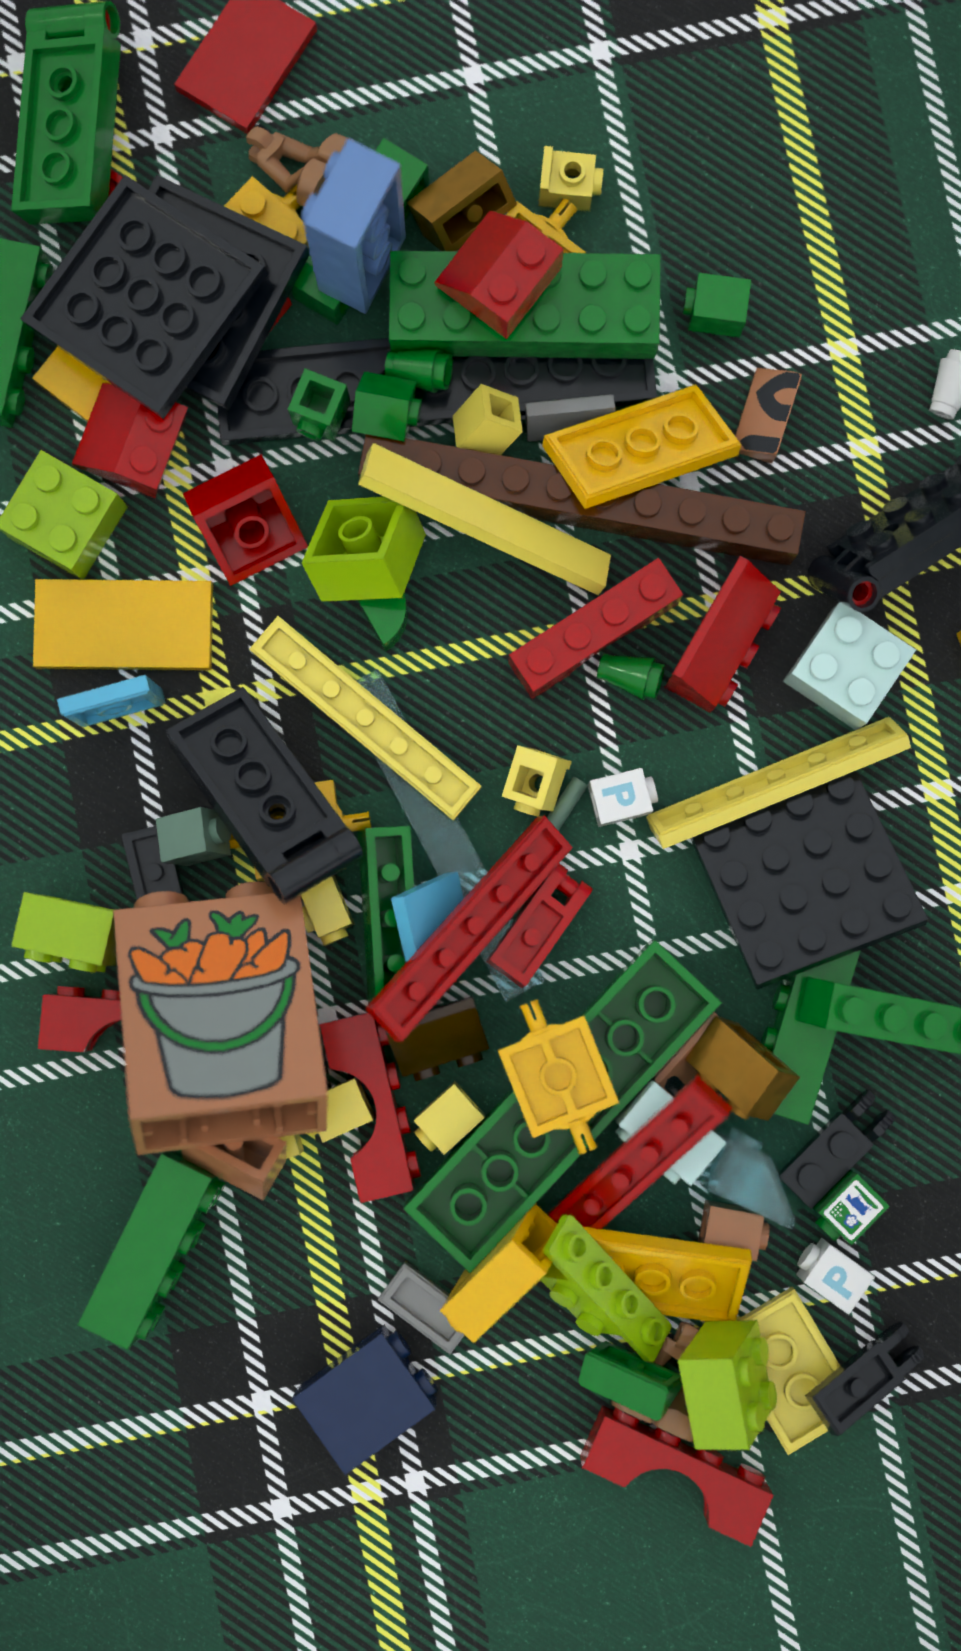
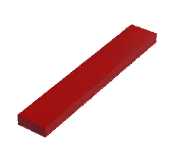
M545 815L537 817L365 1008L396 1042L404 1041L573 848Z
M696 1075L558 1202L547 1215L557 1224L563 1215H572L583 1227L595 1228L597 1230L602 1229L728 1117L732 1107L703 1079Z

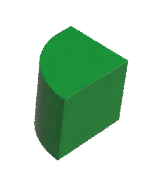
M403 594L402 598L358 600L360 608L385 652L399 641L405 630L408 617L405 594Z

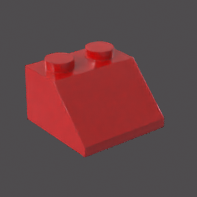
M489 211L437 278L435 286L504 338L508 339L562 268L564 249L529 222Z
M102 383L74 456L72 466L156 498L186 419L188 407L175 402L165 418L162 419L113 384Z
M262 454L182 493L196 524L230 586L308 547Z

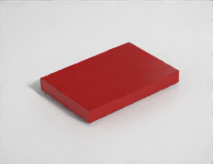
M229 0L174 83L176 91L248 134L254 128L316 33V22L280 0Z

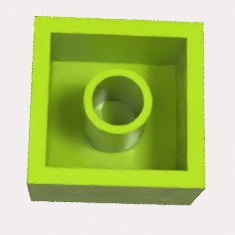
M40 450L0 516V531L11 540L77 578L84 580L128 506L114 491Z
M384 496L328 500L304 555L302 565L321 602L402 598L426 533L416 511Z
M23 893L11 946L25 949L24 958L45 963H62L63 958L70 959L69 968L96 973V971L105 972L107 966L118 965L113 909L48 895Z
M757 1320L705 1321L678 1359L695 1449L749 1450L758 1433L763 1430L770 1412L776 1407V1387L773 1381H769L766 1369L769 1358L768 1344L765 1337H760Z

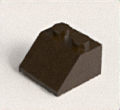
M473 996L431 1009L403 1042H396L386 1032L402 1076L413 1074L415 1081L440 1074L438 1065L456 1060L458 1067L483 1060L481 1051L489 1049Z

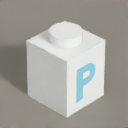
M642 768L591 780L588 783L598 827L649 815L653 812L652 803L658 802L652 776L645 778Z
M823 1238L820 1239L817 1245L811 1243L804 1250L797 1263L800 1270L796 1275L805 1284L848 1315L875 1278L865 1268Z

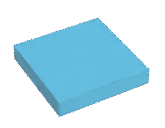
M146 675L57 699L61 715L82 727L163 706V703H166L162 688Z
M458 872L444 873L391 898L406 962L464 899Z

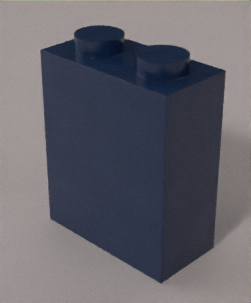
M385 1324L297 1387L292 1397V1400L344 1475L433 1412L436 1407V1397L434 1394L438 1392L434 1381L424 1368L419 1371L415 1369L407 1357L411 1354L408 1344L398 1331L391 1334Z

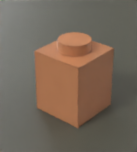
M705 1200L698 1242L750 1249L752 1261H757L759 1250H765L768 1244L769 1223L764 1222L765 1216L758 1209Z

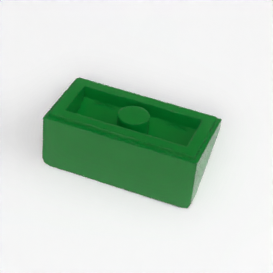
M607 1341L602 1342L585 1354L579 1376V1384L582 1387L655 1421H659L665 1415L683 1386L680 1374L654 1362L644 1361L640 1356Z

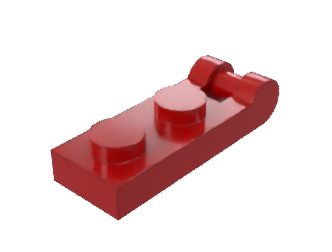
M560 863L537 888L486 960L488 964L520 988L526 987L593 890L583 880L578 883L567 875L568 869ZM555 889H558L568 897L564 905L551 896Z

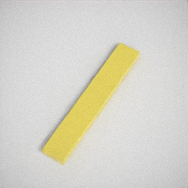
M375 443L368 450L358 485L596 595H599L606 587L611 554Z
M279 616L274 619L250 647L249 650L452 821L457 818L482 788L478 782Z
M886 717L649 814L646 818L652 833L661 847L665 849L910 749L909 737L891 717Z

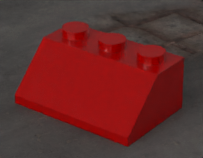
M742 556L739 557L665 685L666 689L709 713L713 711L717 704L724 707L727 705L738 685L731 680L739 665L747 669L759 649V645L753 642L761 627L768 631L781 610V607L774 604L781 591L749 560Z

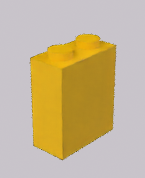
M536 1203L471 1273L466 1269L464 1270L440 1309V1312L447 1317L452 1328L459 1333H463L473 1343L547 1273L552 1264L544 1254L543 1249L557 1223Z

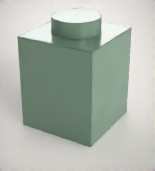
M198 807L156 818L161 863L189 866L231 855L229 843L231 833L214 809Z

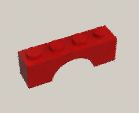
M657 558L510 653L508 664L531 699H534L568 677L575 669L605 647L637 629H642L676 607L684 594L660 558Z
M58 986L57 994H43L38 1049L70 1052L92 1051L100 1036L109 1027L122 1021L120 990L102 989V997L84 996V987Z
M368 1012L319 1024L329 1069L343 1071L358 1078L370 1091L376 1107V1124L370 1140L353 1153L350 1158L360 1203L414 1191V1179L421 1177V1171L416 1151H407L404 1134L411 1133V1127L406 1107H397L394 1090L400 1089L401 1084L396 1063L387 1064L384 1046L390 1045L385 1030Z
M602 1405L580 1454L582 1468L622 1487H626L634 1478L650 1470L670 1469L678 1471L692 1479L701 1489L704 1504L703 1514L708 1527L747 1546H752L774 1496L767 1482L764 1481L766 1476L746 1464H740L737 1469L722 1462L724 1456L716 1450L692 1448L682 1443V1438L658 1427L654 1430L639 1423L640 1419L616 1407L613 1411Z

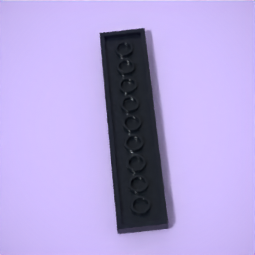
M389 338L260 350L230 409L227 410L217 405L222 445L304 438L303 435L296 431L297 426H294L288 407L305 368L347 385L351 402L337 434L355 433L352 432L356 389L364 371L385 375L386 356L391 351ZM452 356V378L447 390L438 389L437 393H432L416 387L415 398L422 399L418 426L453 423V415L480 384L518 397L521 416H526L525 404L531 402L611 394L614 395L615 407L636 405L657 398L653 359Z

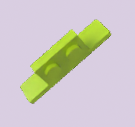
M563 1215L543 1249L544 1254L552 1264L540 1280L551 1291L550 1297L559 1305L566 1307L577 1318L576 1324L586 1333L593 1336H600L601 1333L622 1336L644 1361L654 1362L664 1344L665 1338L671 1330V1323L572 1215Z

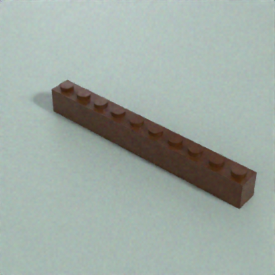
M365 435L358 471L359 479L367 452L372 444L375 443L537 520L738 557L742 556L744 558L787 566L793 562L799 552L806 512L803 510L655 484L585 509L555 465L405 438V441Z

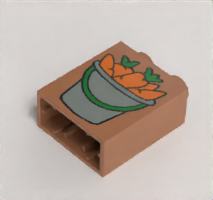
M255 881L239 884L231 888L226 893L225 898L189 902L188 898L181 893L160 891L140 897L135 902L134 908L113 910L129 1118L137 1155L327 1131L328 1093L301 895L283 904L266 882Z

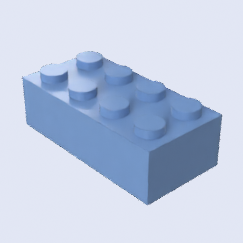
M348 138L341 152L334 151L330 156L323 174V178L326 181L318 195L312 193L303 208L301 220L304 221L305 237L309 245V255L312 259L318 290L366 314L390 269V251H399L406 238L401 169L399 163Z

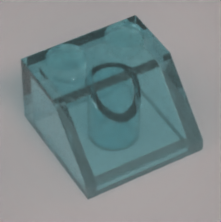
M733 1127L729 1135L717 1130L716 1134L726 1144L696 1180L707 1191L792 1230L796 1221L774 1162L770 1156L761 1151L764 1143Z

